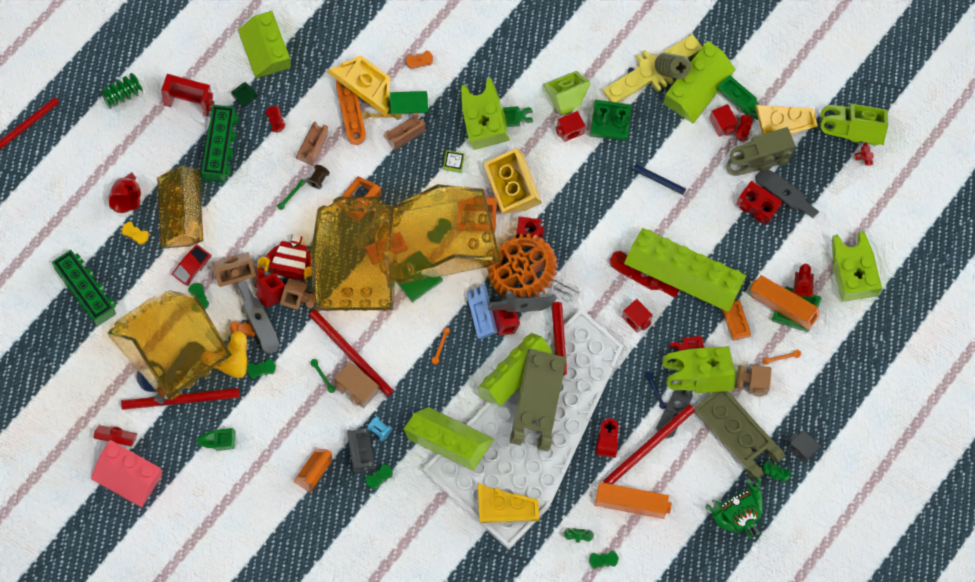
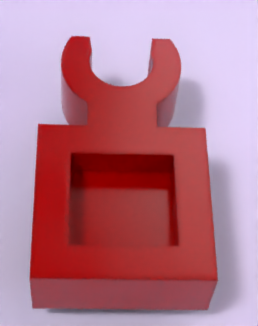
M702 336L683 338L682 344L673 342L669 347L683 351L704 348Z

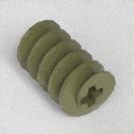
M662 53L655 60V69L662 76L682 79L689 74L691 64L685 56Z

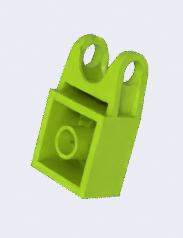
M491 77L486 79V89L480 95L470 94L467 85H462V109L469 143L473 149L477 150L510 141L503 106Z
M850 104V107L827 105L821 110V129L824 133L850 139L852 142L862 141L874 146L884 145L888 129V111L886 109ZM832 110L835 112V115L825 117L824 113ZM824 124H831L835 127L832 129H827L824 126Z
M863 230L858 231L857 246L847 247L843 244L838 234L833 235V270L841 302L878 296L882 290L875 256L866 233Z
M729 346L672 352L665 355L662 360L665 368L678 371L670 375L666 381L667 386L672 390L695 391V393L734 391L735 371ZM671 359H676V360H677L676 362H671V363H668V362H667V361H669V360H671ZM674 380H681L679 383H671Z

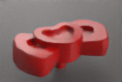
M278 106L269 107L266 115L270 117L271 131L275 133L281 132L286 124L281 117L280 108Z
M742 115L740 117L741 123L735 132L737 139L742 142L747 140L753 123L749 115Z

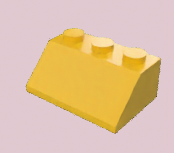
M518 148L483 163L502 214L526 211L542 204L524 153Z

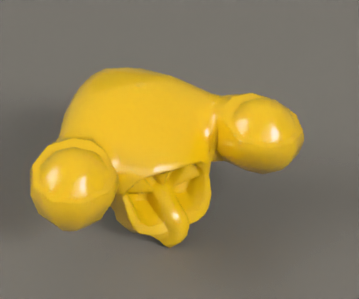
M235 331L231 335L227 347L221 352V356L209 350L203 353V364L206 367L218 369L231 377L244 378L248 363L246 335L242 331Z

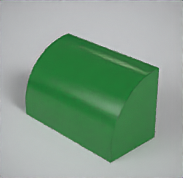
M427 91L390 92L391 115L428 113Z

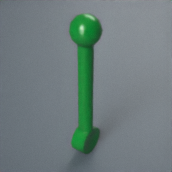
M301 179L285 200L277 205L279 210L285 208V204L305 184V180Z
M312 359L311 366L316 368L327 385L328 392L334 393L335 387L331 386L319 368L318 360Z

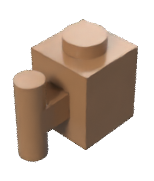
M289 278L280 304L299 310L303 302L306 303L308 308H313L318 294L316 292L311 294L305 293L308 284Z
M739 365L736 389L742 390L744 383H749L748 393H753L754 396L758 397L767 395L770 390L772 367L752 365L750 374L745 373V366Z

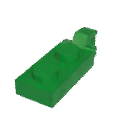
M729 75L718 85L716 90L746 115L750 114V116L758 120L755 105H759L757 98Z

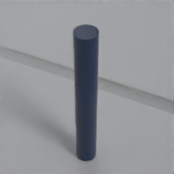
M635 164L633 171L675 192L684 195L686 188L640 165Z

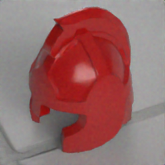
M133 172L124 178L116 180L110 189L109 206L117 213H126L130 210L135 211L140 205L141 189L136 182L137 177Z

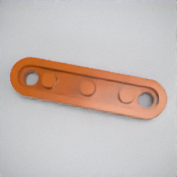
M336 80V90L347 139L353 145H360L366 139V131L358 96L348 88H343V84ZM359 135L360 137L356 139L353 136Z

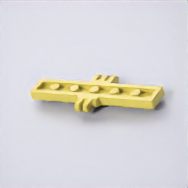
M692 34L663 53L681 55L690 59L697 55L702 46ZM644 50L642 51L643 57L640 54L636 55L638 68L604 88L603 94L609 102L620 103L650 83L659 92L662 90L660 85L666 88L667 83L669 85L673 83V79L658 74L655 69V60L658 56L655 57L654 54L649 55Z

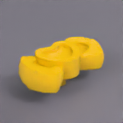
M127 222L122 227V235L133 239L139 245H143L148 241L149 232L140 231L139 228L134 227L132 222Z

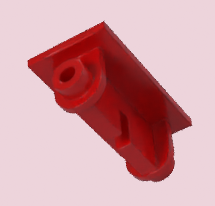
M805 263L800 266L799 272H795L794 294L803 297L813 296L814 274H811L810 265Z

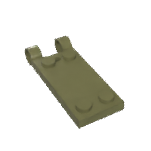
M528 349L510 434V443L521 445L525 436L524 429L540 432L537 441L538 450L547 452L550 450L552 444L551 434L567 357ZM533 420H536V425L532 424Z
M729 391L713 392L694 407V413L745 468L752 480L756 481L755 476L757 478L763 476V471L754 462L763 452L767 451L769 457L775 463H779L785 458L782 449L775 444ZM751 448H755L756 452H752Z

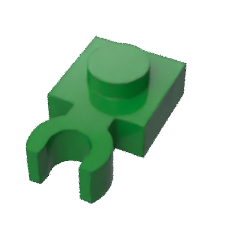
M519 106L503 108L507 127L520 126V121L525 123L533 122L532 117H526L528 113H533L532 108L527 107L520 111Z

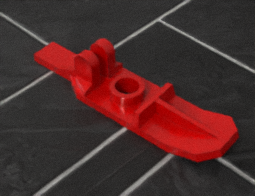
M616 251L612 254L609 261L611 267L650 290H661L676 298L680 291L679 289L649 275L642 277L641 274L643 272L624 264L628 256L624 252Z

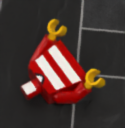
M292 234L290 242L281 241L279 245L274 246L264 257H260L258 260L257 268L264 266V271H268L269 267L270 274L275 273L277 276L306 281L308 276H312L313 280L316 279V263L313 255L308 252L307 246L301 245L303 237L298 234Z

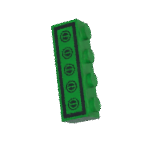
M212 105L202 168L203 181L225 183L226 177H230L231 166L228 163L229 159H233L231 144L236 140L234 125H238L239 114H236L235 107Z
M70 249L52 261L53 268L95 326L98 327L116 315L114 309L116 305L111 297L107 298L104 295L105 290L99 282L95 283L92 271L89 268H84L82 265L84 261L78 253L74 254Z

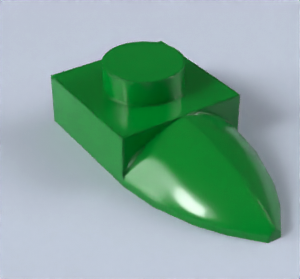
M233 428L209 431L200 436L196 443L205 448H213L216 451L235 449L236 431Z

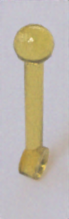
M368 112L362 114L364 119L369 117H385L400 120L402 116L401 114H386L384 116L383 114H369Z

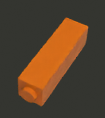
M762 275L757 280L755 279L750 286L752 298L810 330L820 316L817 306Z
M599 482L595 506L665 519L666 513L670 514L672 502H668L669 495Z

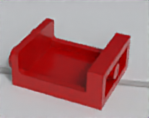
M171 74L166 75L161 89L164 106L172 107L174 98L202 105L203 116L207 117L209 111H212V105L215 103L212 100L211 86Z

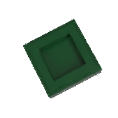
M246 82L231 92L233 98L242 108L257 98L255 91Z

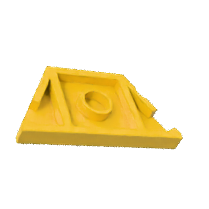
M359 55L351 61L347 60L341 65L333 66L328 70L327 73L384 116L388 113L390 77L367 59Z

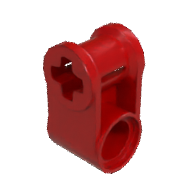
M610 418L602 422L597 440L596 456L616 458L619 426L614 419ZM607 426H610L611 433L607 432Z

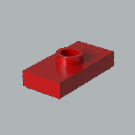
M99 425L94 431L93 438L107 442L111 440L117 444L131 447L136 441L137 433L125 431L116 426L107 427Z

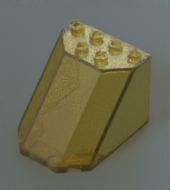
M437 184L383 211L381 216L382 223L374 234L382 272L392 276L400 284L486 268L501 261L484 189Z
M377 196L337 197L331 205H323L318 208L310 253L316 311L393 310L395 300V210L391 205L383 204L382 200Z
M172 290L163 293L157 298L153 297L146 300L143 304L117 320L114 324L115 327L107 333L158 394L168 400L178 397L180 391L194 386L196 380L200 377L208 376L212 373L213 368L224 365L228 358L232 356L197 296Z

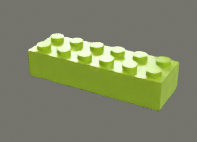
M642 228L624 263L727 312L730 311L747 276L738 270L731 269L721 262H716L703 254L692 251L686 246H681L669 238H664L645 228Z

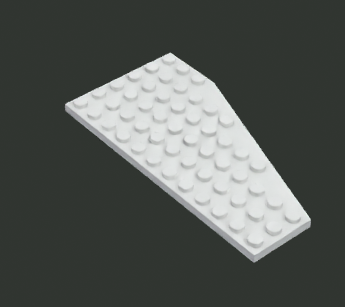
M582 309L564 325L567 375L562 378L551 434L552 444L548 452L538 450L537 441L540 432L524 429L525 436L521 445L510 443V434L520 391L519 387L501 407L488 402L466 424L494 438V441L474 471L439 454L422 469V472L478 523V483L493 489H501L511 494H519L537 499L539 518L549 509L623 349V345ZM553 336V337L547 342V344H548V346L550 347V349L553 351V354L555 355L554 336ZM536 420L532 421L533 425H536ZM537 521L481 523L480 525L510 550Z

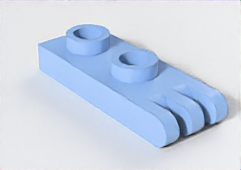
M483 284L479 288H473V291H467L477 337L484 339L498 333L492 310L488 311L490 300L486 286Z

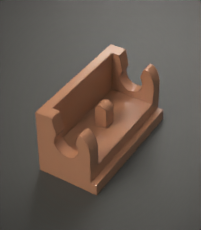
M415 113L412 118L393 130H387L384 138L395 151L424 133L425 122L423 119L420 121L418 114Z
M314 121L296 155V159L313 166L329 135L327 125L323 124L321 128L317 126V122Z

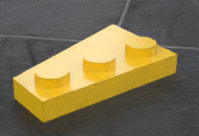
M755 105L762 134L788 127L790 133L793 134L818 126L814 108Z
M478 483L479 524L539 521V504L537 499L519 494H511L501 489H493Z

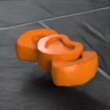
M428 50L423 54H417L416 56L408 54L406 57V65L410 69L419 68L420 66L425 67L426 65L430 66L433 63V55Z
M233 321L230 324L229 330L231 334L235 331H242L246 337L256 336L255 332L252 331L251 323L243 322L239 324L237 321Z

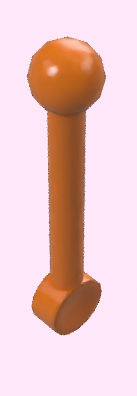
M448 327L443 329L444 334L435 357L432 358V364L434 365L439 363V355L446 336L450 333Z
M795 350L793 353L773 358L765 357L763 358V364L767 365L772 361L790 357L799 358L801 352Z

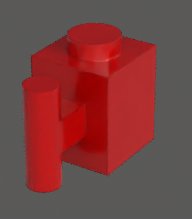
M259 267L254 281V287L257 288L255 295L267 308L281 302L286 285L275 273L265 277L264 268Z

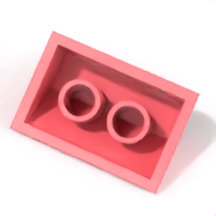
M109 440L98 458L91 480L142 508L163 474L160 467Z

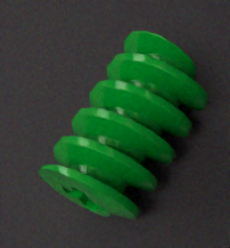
M133 73L129 74L130 80L124 76L123 83L118 79L116 80V86L111 82L109 89L106 86L102 87L103 93L101 92L109 109H112V102L118 106L119 99L125 103V96L131 100V93L139 96L138 90L140 89L143 92L139 80Z

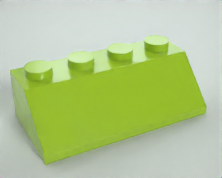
M709 41L704 44L690 62L691 69L689 74L685 78L675 81L665 94L663 102L664 105L692 124L695 123L719 92L716 90L718 85L735 71L734 66L725 53Z
M530 333L524 337L523 341L510 352V355L500 362L496 369L486 376L478 386V396L480 399L501 407L521 386L528 349L553 354V351L542 336Z
M429 407L414 413L404 428L408 440L472 471L475 470L494 441L493 437Z

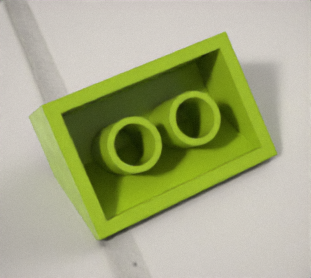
M273 11L255 15L238 29L255 79L291 68L290 56Z

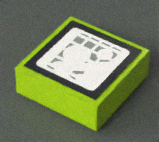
M446 150L443 170L462 173L465 153Z

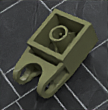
M788 127L755 136L751 142L733 148L726 165L728 173L733 176H739L759 170L766 171L776 165L784 166L788 164L796 147ZM741 152L739 155L734 156V153ZM733 163L741 168L738 171H734L731 169L730 164Z

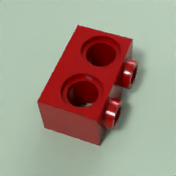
M750 181L739 196L736 205L743 212L753 215L758 222L768 225L780 209L782 201L753 181ZM746 197H752L755 201H748ZM762 207L769 208L770 212H765Z

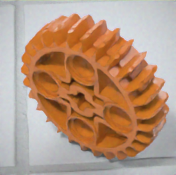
M521 233L519 238L513 235V240L506 238L507 243L503 244L500 242L501 248H494L496 254H490L493 260L488 261L490 267H487L489 272L488 278L491 280L490 283L495 291L500 293L502 297L506 295L507 291H512L515 297L531 298L533 294L539 297V292L545 294L544 288H551L549 281L555 282L553 276L557 275L555 269L558 268L557 258L550 245L545 243L544 239H539L536 235L532 238L529 233L526 238ZM522 248H533L526 253L522 250ZM507 257L509 262L501 266L503 260ZM544 270L542 276L538 279L536 273ZM518 283H521L523 286L522 288H512Z

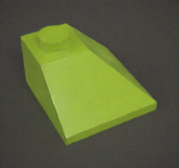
M578 71L543 84L554 108L561 115L570 114L573 110L579 108L591 85L590 81Z

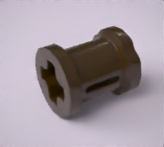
M316 164L314 167L315 171L311 177L307 178L306 182L315 189H321L323 187L322 183L325 177L330 175V171L324 166Z

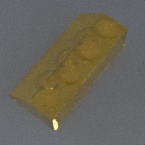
M181 165L157 177L161 248L191 247L203 241L200 172L197 169Z

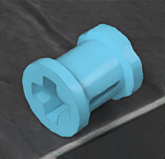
M378 416L367 427V430L379 436V440L382 442L393 429L391 426L388 427L381 422Z

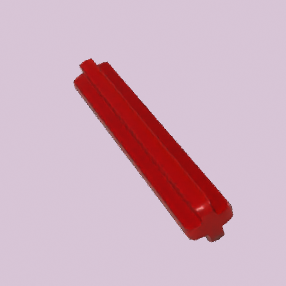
M553 302L552 318L555 355L566 357L562 302ZM567 361L565 363L563 376L567 375Z

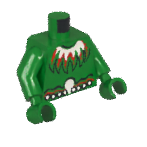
M755 476L756 482L753 485L752 481L747 479V484L752 488L751 490L747 488L721 504L718 501L712 500L714 503L713 508L706 504L705 508L712 512L711 515L718 527L728 532H733L735 535L745 531L749 539L756 537L760 533L755 526L763 513V499L759 488L761 480Z

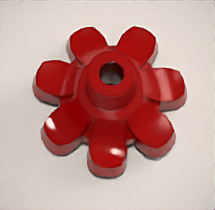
M865 142L861 147V152L855 153L856 161L863 159L866 166L874 164L872 160L874 154L870 152L868 142Z

